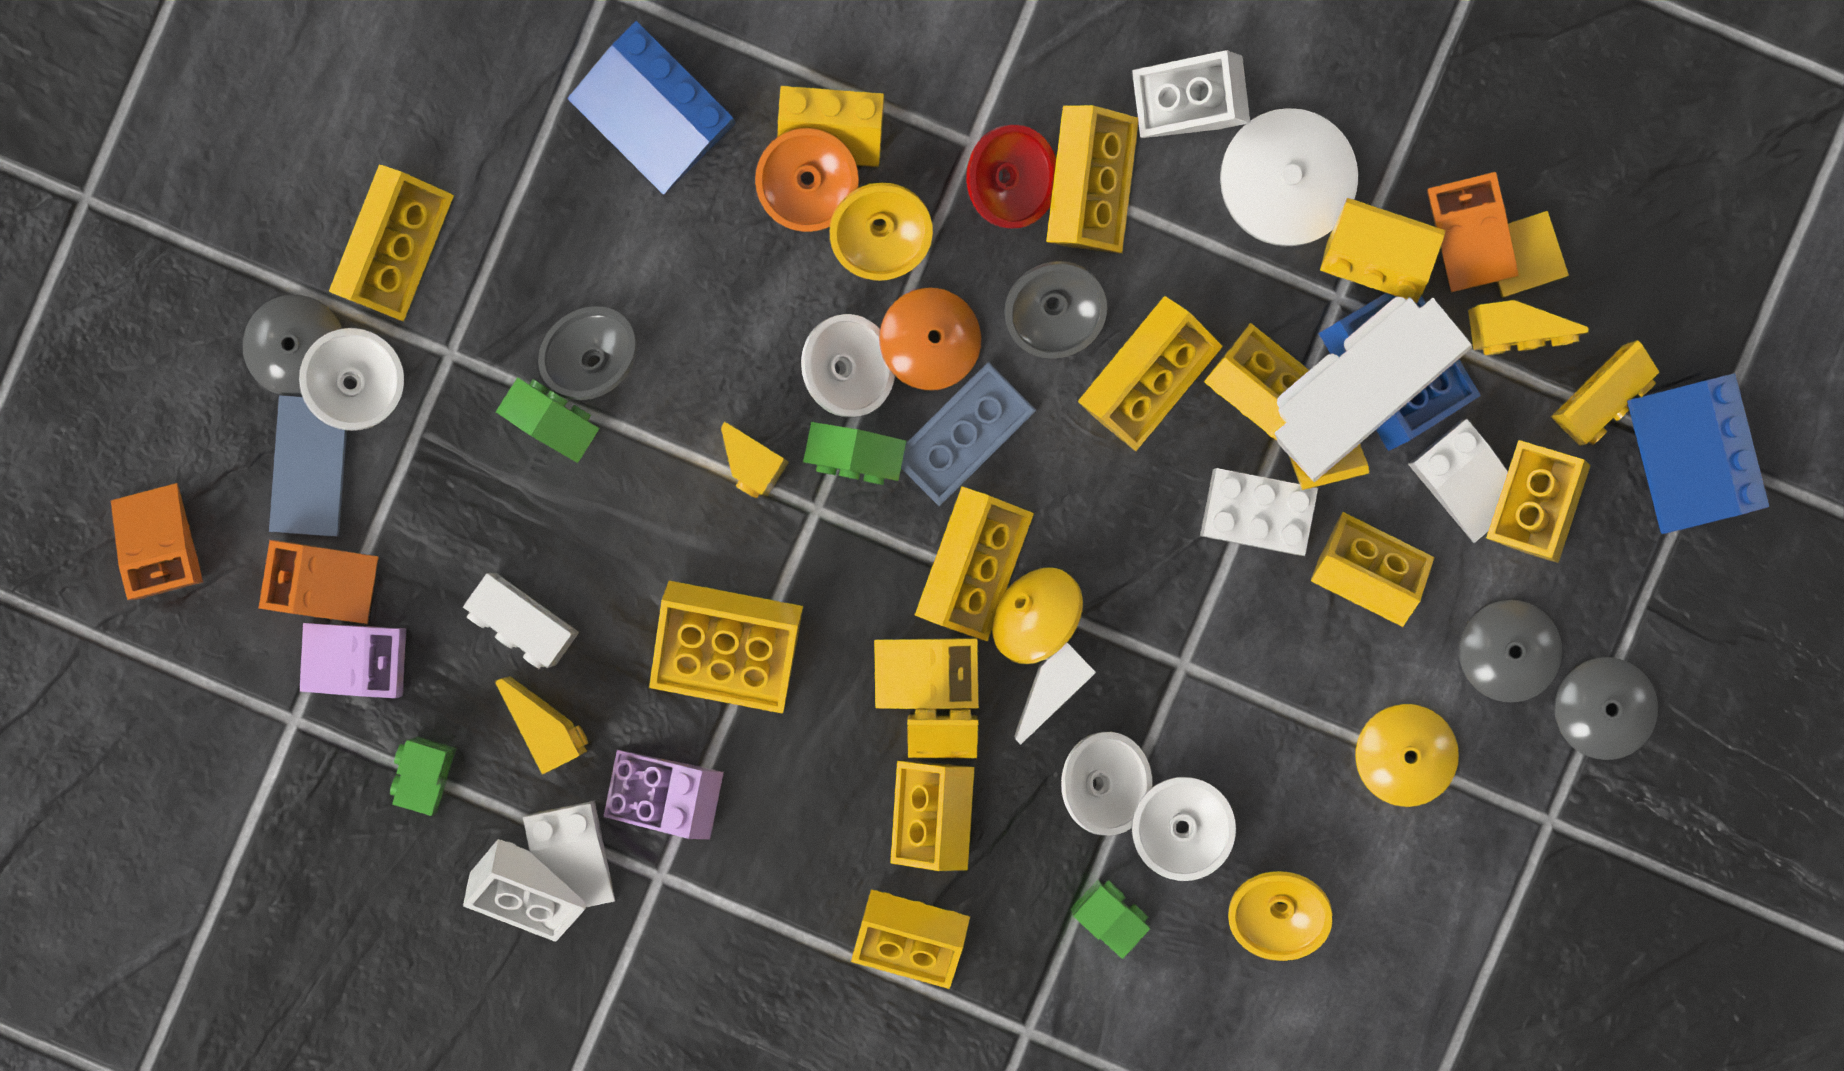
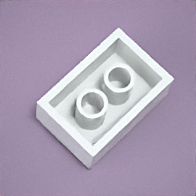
M1215 468L1212 472L1200 536L1305 556L1318 488L1313 487L1302 490L1300 484Z
M487 573L463 606V608L470 612L467 615L469 620L483 629L490 626L498 632L495 636L497 640L511 649L518 646L526 652L523 658L539 669L545 666L547 668L556 666L579 633L497 573Z

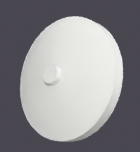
M1285 108L1261 114L1238 131L1225 152L1221 165L1220 184L1228 211L1247 233L1269 244L1298 246L1316 241L1333 230L1346 199H1355L1358 186V168L1351 145L1333 123L1307 110Z

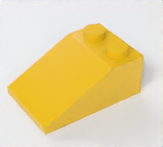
M511 676L495 681L542 775L587 752L584 745L588 744V740L579 725L574 727L572 721Z

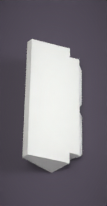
M1403 297L1394 298L1345 340L1344 347L1346 352L1342 356L1338 357L1335 354L1327 355L1278 397V412L1286 423L1275 432L1277 442L1313 482L1317 481L1472 348V344L1434 298L1429 300L1420 309L1411 298L1407 300Z

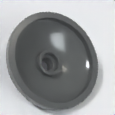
M1064 261L1044 263L1024 273L1012 286L1005 303V321L1013 340L1026 352L1049 359L1071 356L1090 345L1102 330L1107 316L1106 295L1098 279L1084 267ZM1051 297L1057 298L1053 304L1046 303Z
M284 295L274 298L262 305L252 315L246 326L243 336V355L247 368L255 380L269 391L283 396L301 397L299 373L305 354L319 338L332 331L343 329L342 325L330 308L311 297ZM288 338H293L295 346L292 350L287 351L284 347V342Z
M592 306L573 311L556 322L543 339L538 356L540 374L549 388L564 398L588 400L602 396L617 387L632 369L638 349L636 333L629 321L613 309Z
M1502 600L1481 608L1469 619L1460 637L1459 660L1465 677L1481 694L1501 702H1521L1542 693L1552 683L1561 665L1562 643L1555 624L1541 609L1523 601ZM1514 645L1520 648V655L1517 658H1512L1509 655V649Z
M1600 657L1582 662L1565 676L1556 693L1554 713L1560 733L1575 750L1592 758L1612 760L1632 754L1649 739L1658 717V701L1652 683L1639 668L1618 658ZM1610 703H1614L1617 708L1616 713L1612 716L1606 713V706Z

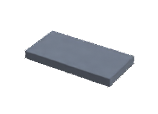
M988 362L906 443L901 469L940 506L1036 412V409Z
M279 395L269 532L339 537L347 430L332 427L318 419L310 411L303 397Z

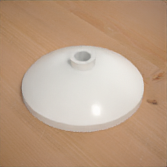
M842 314L825 319L811 331L802 352V375L809 393L823 409L841 417H858L877 409L888 397L895 378L886 366L880 351V329L874 323L861 316ZM836 363H837V364L839 365V367H840V372H839V374L836 373V371H835V364H836Z
M345 328L325 334L309 348L301 364L299 384L306 405L318 419L332 427L354 431L373 427L385 420L394 411L403 392L404 374L400 359L394 349L384 339L366 330ZM346 379H352L355 381L356 387L354 389H347L343 382Z
M1115 732L1095 733L1078 742L1068 755L1062 772L1061 786L1066 808L1078 825L1097 835H1117L1131 829L1133 816L1140 800L1152 788L1151 769L1140 747L1130 738ZM1094 779L1096 780V788H1095V789H1094V787H1093V780H1094Z
M1191 777L1171 778L1152 787L1140 800L1132 822L1133 841L1142 860L1159 875L1178 881L1196 880L1218 869L1229 856L1236 834L1234 814L1226 798L1209 783ZM1179 821H1186L1188 823V830L1185 833L1176 831V824Z

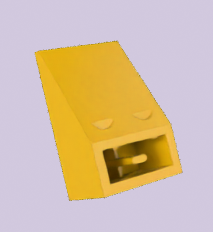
M1515 300L1481 304L1468 310L1473 349H1483L1484 356L1505 353V351L1511 350L1510 346L1517 345L1518 351L1537 349L1545 346L1544 341L1551 340L1552 346L1573 344V342L1579 341V335L1589 332L1588 327Z
M977 638L874 640L876 708H979Z
M915 709V715L909 714L908 757L977 758L978 718L977 715H971L970 709H950V715H936V709Z

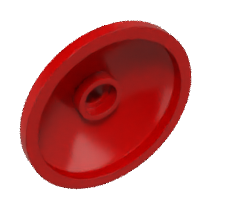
M1004 125L985 134L971 153L966 173L968 193L978 213L988 222L1002 228H1022L1039 220L1051 206L1056 157L1052 147L1040 133L1022 125ZM1000 171H1002L1003 173V179L1001 182L999 181Z

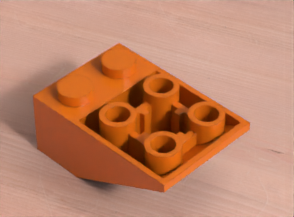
M1496 172L1428 188L1427 194L1435 227L1446 230L1440 248L1451 293L1519 276Z
M178 483L111 500L118 564L127 600L141 599L203 582Z
M269 540L259 608L368 624L379 556Z

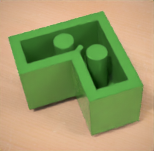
M517 377L496 413L533 438L576 463L580 461L600 429L588 421L591 417L589 413L576 405H573L571 410L566 408L565 406L568 402L566 399L534 379L528 384Z
M811 422L803 462L817 465L816 472L836 476L837 469H839V476L859 480L860 474H864L863 481L883 485L884 479L899 480L906 440L858 429Z
M414 737L406 740L404 745L400 744L394 759V764L399 765L396 773L399 775L395 776L390 789V795H394L392 804L429 816L437 814L456 748L421 737Z
M1097 879L1074 904L1071 912L1073 917L1098 940L1101 939L1123 959L1150 930L1149 925L1145 922L1149 917L1134 903L1129 908L1123 902L1126 897L1112 882L1108 880L1103 884Z

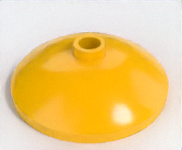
M873 183L854 190L839 203L831 218L829 232L833 252L848 271L865 279L889 280L910 272L923 260L931 245L933 227L927 207L915 193L897 184ZM877 219L885 220L881 226H876L873 222Z
M1040 568L1020 577L1006 590L997 605L992 625L994 642L1004 656L1021 664L1036 663L1051 657L1068 642L1078 626L1083 608L1082 593L1074 578L1057 568Z
M1414 704L1390 706L1375 714L1363 727L1355 750L1357 770L1365 786L1381 800L1403 807L1422 805L1441 795L1452 782L1459 759L1457 741L1447 722L1434 711ZM1409 750H1413L1416 753V759L1412 763H1407L1404 758L1405 753Z
M1277 871L1263 873L1244 882L1231 899L1228 918L1234 937L1249 952L1265 959L1288 961L1311 954L1326 941L1332 927V908L1324 891L1313 881L1295 873Z

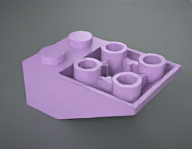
M303 623L300 691L364 697H402L406 628Z
M617 750L603 817L687 839H710L724 772Z

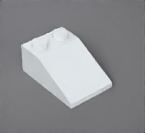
M1226 50L1132 70L1141 138L1218 130L1250 123L1243 58L1239 54Z
M1467 419L1460 420L1408 465L1472 542L1475 543L1489 531L1508 471L1483 437Z
M1068 643L1039 665L1014 735L1020 745L1096 673Z
M595 801L541 811L523 817L530 852L586 902V907L615 901Z
M498 839L470 872L463 906L556 942L585 910L586 902L530 851L517 847L511 842Z

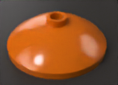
M814 128L794 129L778 136L764 150L756 169V191L765 211L779 224L796 231H818L830 227L831 218L839 203L848 194L858 189V169L849 149L834 135ZM804 172H811L814 175V181L810 184H805L801 180V175Z
M921 288L903 295L888 309L880 326L879 346L886 366L900 381L916 389L940 390L962 380L974 367L981 348V331L974 312L960 297L939 288ZM930 331H936L939 334L940 339L938 343L930 342L928 338Z

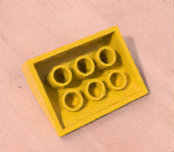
M668 581L661 602L649 688L783 713L803 606Z

